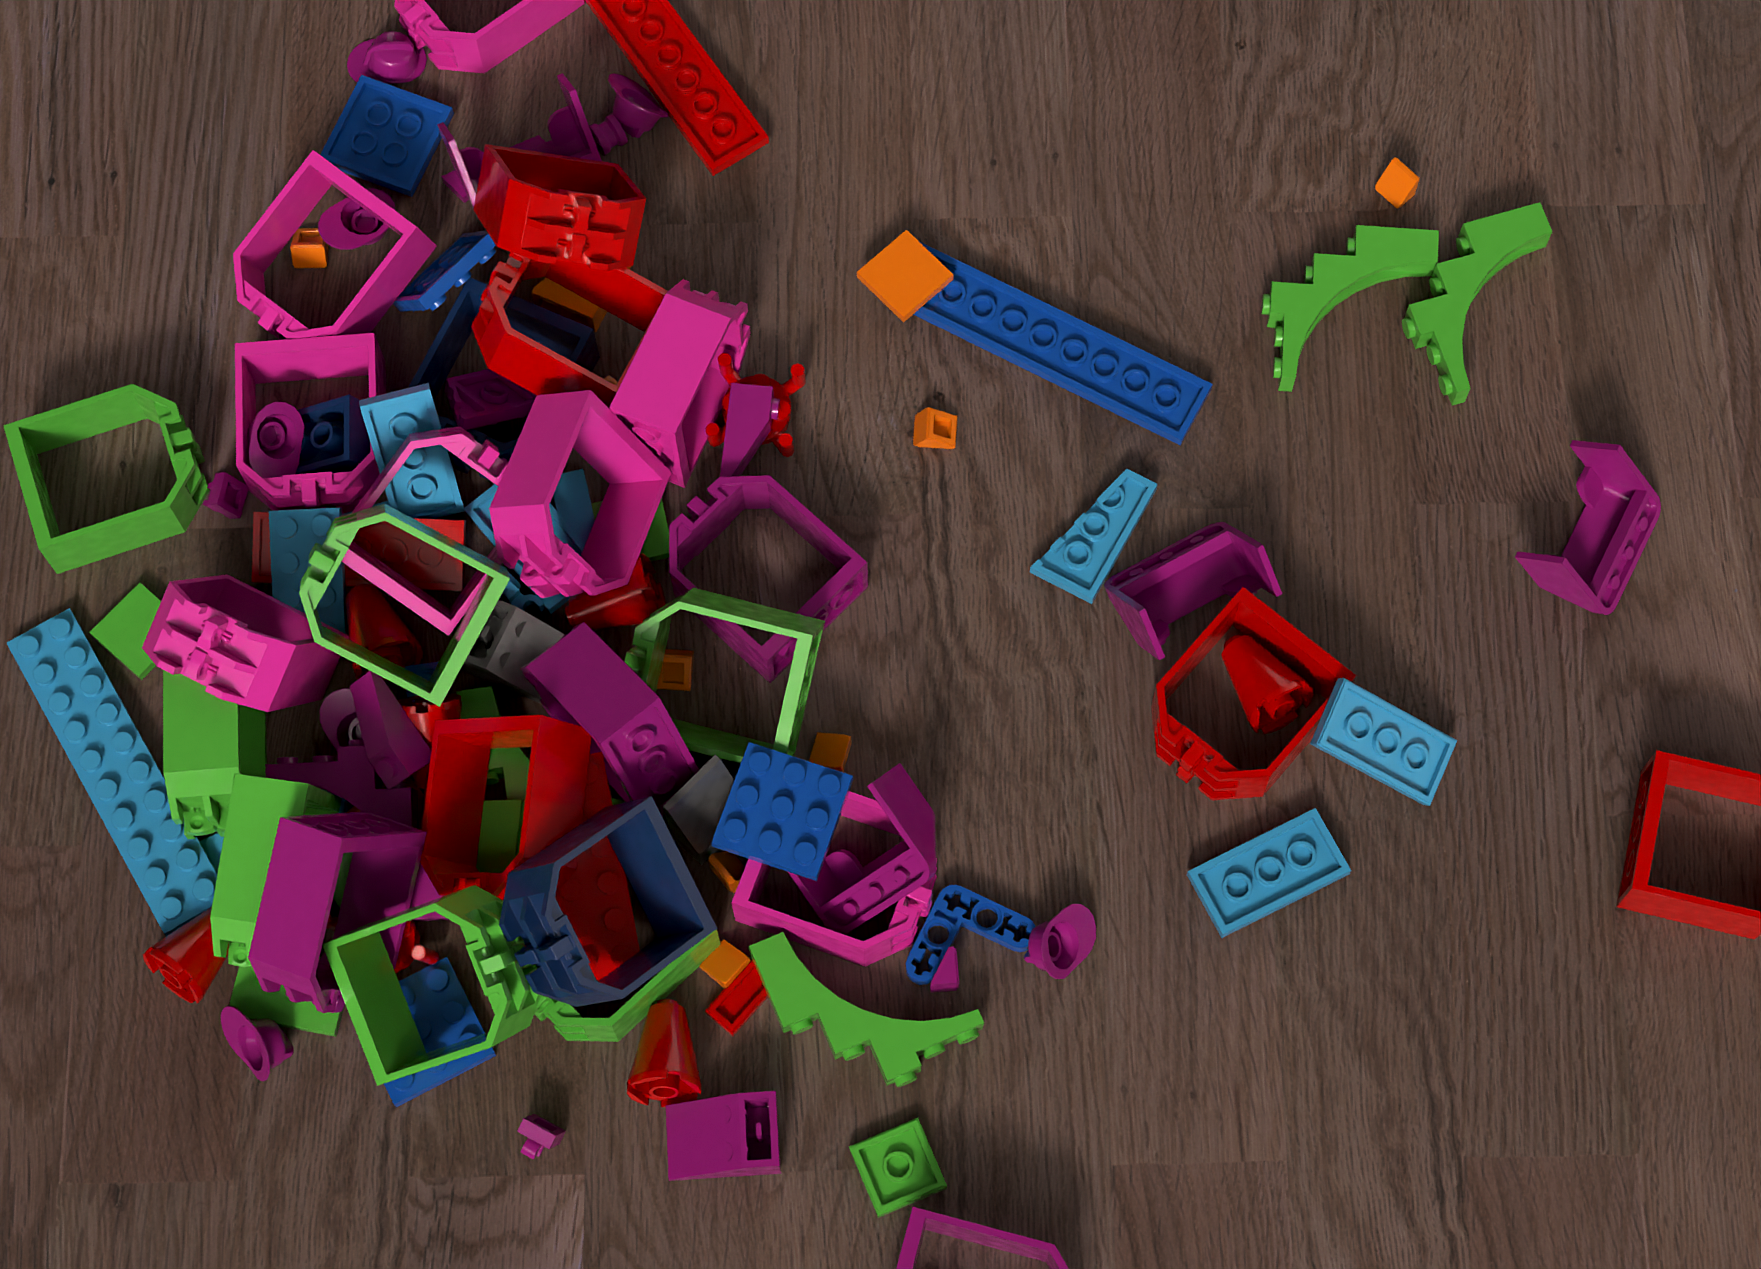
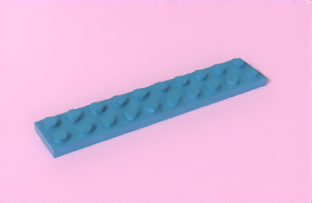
M69 608L8 641L7 645L159 926L165 936H168L212 907L217 879L215 868L198 837L196 836V839H187L184 835V818L183 824H175L172 820L164 776L71 609Z

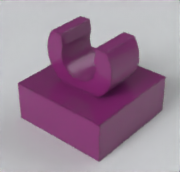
M226 472L215 473L213 482L209 483L207 487L211 490L209 498L203 501V505L223 514L229 519L241 518L248 492L247 485Z
M536 1114L529 1115L523 1118L517 1132L528 1137L520 1153L534 1160L536 1156L540 1157L545 1147L551 1149L559 1145L566 1131Z

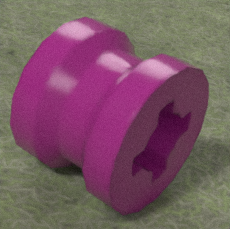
M612 113L605 117L604 122L589 125L596 147L603 156L609 154L612 147L616 145L623 146L628 143L622 126Z

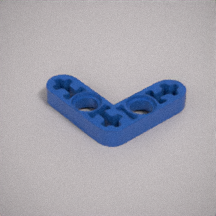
M949 885L939 893L907 957L906 974L915 984L927 985L931 983L948 947L953 945L961 927L1012 951L1025 952L1028 950L1029 939L1022 938L1020 942H1016L1013 940L1014 933L1005 928L1003 936L997 934L1002 928L1003 918L1007 917L1010 919L1007 927L1018 930L1020 926L1026 927L1027 936L1030 935L1032 929L1036 926L1026 916L962 886ZM955 895L960 896V904L969 909L971 901L977 903L972 909L970 920L964 918L967 910L955 907L953 911L948 910V902L945 899H953ZM989 909L995 912L998 919L996 924L988 928L979 925L976 917L980 911ZM934 926H943L947 929L949 937L946 942L935 944L929 940L928 931ZM921 945H924L931 952L941 953L939 957L934 953L931 954L928 961V967L931 969V972L924 971L922 975L916 974V967L913 963H921L926 954V949H920Z

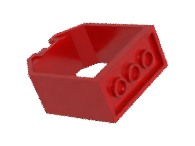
M485 144L474 212L495 245L501 249L537 262L555 264L556 260L587 264L590 269L610 271L633 266L646 197L619 164Z
M510 252L507 262L499 261L492 271L489 282L480 298L482 304L479 308V313L471 325L487 368L535 395L591 390L609 408L668 291L626 267L602 271L590 269L587 264L556 260L555 264L537 262ZM546 277L645 332L616 385L511 328L505 309L522 280Z
M1242 587L1157 683L1151 706L1156 756L1169 766L1177 760L1179 767L1176 776L1186 784L1194 775L1203 781L1198 790L1211 800L1263 797L1312 740L1337 679L1345 678L1354 683L1357 675L1246 588ZM1232 626L1236 627L1243 634L1251 636L1326 698V701L1267 769L1239 771L1185 725L1180 724L1170 716L1166 709L1167 699Z
M544 715L435 720L421 829L426 831L427 834L420 863L439 895L445 896L476 885L504 900L509 872L582 823L592 738L582 726ZM531 747L519 853L503 873L479 872L476 868L490 750L495 748ZM578 856L560 867L556 893L576 870Z
M1656 750L1640 772L1616 907L1749 939L1758 938L1761 936V911L1650 886L1648 881L1666 784L1761 806V774Z

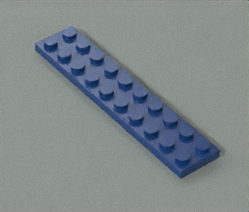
M920 242L954 274L953 281L913 315L1181 446L1212 390V383Z

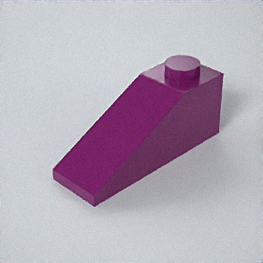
M731 383L720 477L741 476L770 433L772 419L778 420L780 399L774 397L773 387Z
M369 671L350 685L368 761L387 789L390 790L430 763L431 749L381 676Z

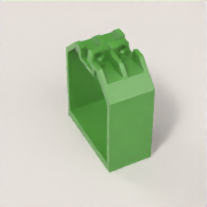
M134 384L3 425L38 548L57 574L186 532L209 492L204 473L201 474L199 464L205 462L202 449L196 443L190 428L186 426L184 417L180 415L177 404ZM144 419L160 424L177 478L165 501L60 535L37 454Z
M385 503L334 518L326 533L327 537L323 544L315 543L312 547L308 561L311 566H308L299 587V595L314 642L440 707L510 580L507 568ZM387 521L487 574L429 681L321 624L316 607L359 528Z
M692 588L652 612L648 618L643 620V623L636 626L632 645L635 646L626 652L624 662L630 668H633V671L655 693L662 669L672 614L680 609L797 638L774 744L671 718L690 751L709 756L716 755L721 759L741 763L748 742L795 757L825 624L824 620Z
M163 670V773L172 820L175 824H183L184 818V835L187 839H196V836L208 835L216 831L221 837H224L234 773L265 778V764H267L266 712L219 699L206 692V686L182 674L172 675Z
M234 773L210 915L214 956L226 958L229 942L228 964L252 967L248 956L280 817L339 813L342 798L308 783Z
M472 885L363 925L322 944L377 1086L491 1048L531 1025L541 995L532 991L525 975L535 969L536 965L520 967L514 954L525 946L524 941L516 943L515 939L507 942L499 926L503 900L476 885ZM435 911L460 925L467 943L466 949L484 995L488 996L495 1016L489 1032L426 1053L379 931Z
M717 929L663 968L610 1018H584L571 1005L543 995L540 997L534 1015L540 1021L548 1017L554 1024V1028L566 1041L619 1042L647 1016L648 1010L652 1005L656 1004L659 1000L665 999L721 945ZM519 936L515 941L517 943L523 941V939Z

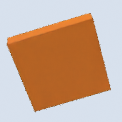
M905 230L858 270L857 278L899 319L905 322L953 281L954 274L909 231Z

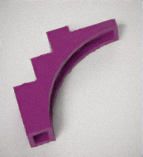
M363 739L349 740L348 746L338 747V761L335 762L334 756L323 755L313 756L311 763H298L297 757L276 758V764H265V778L308 783L347 800L361 812H369L418 829V790L411 787L407 788V782H401L390 790L386 786L385 789H382L381 778L368 761ZM421 863L419 864L411 898L412 907L442 897L436 891ZM434 911L414 920L435 921L449 919Z

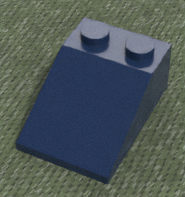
M349 394L297 410L304 423V436L299 465L295 474L350 472L371 452L370 439L361 413L359 399Z

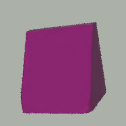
M954 946L948 947L931 981V993L957 991V988H959L957 951Z

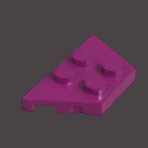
M490 369L447 378L444 388L457 426L465 430L494 425L498 422L515 418H523L529 415L536 398L534 393Z

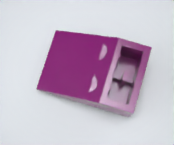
M776 1091L736 1093L666 1105L669 1181L781 1174L778 1099Z

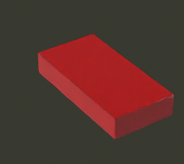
M752 959L734 981L705 1010V1013L732 1037L768 998Z

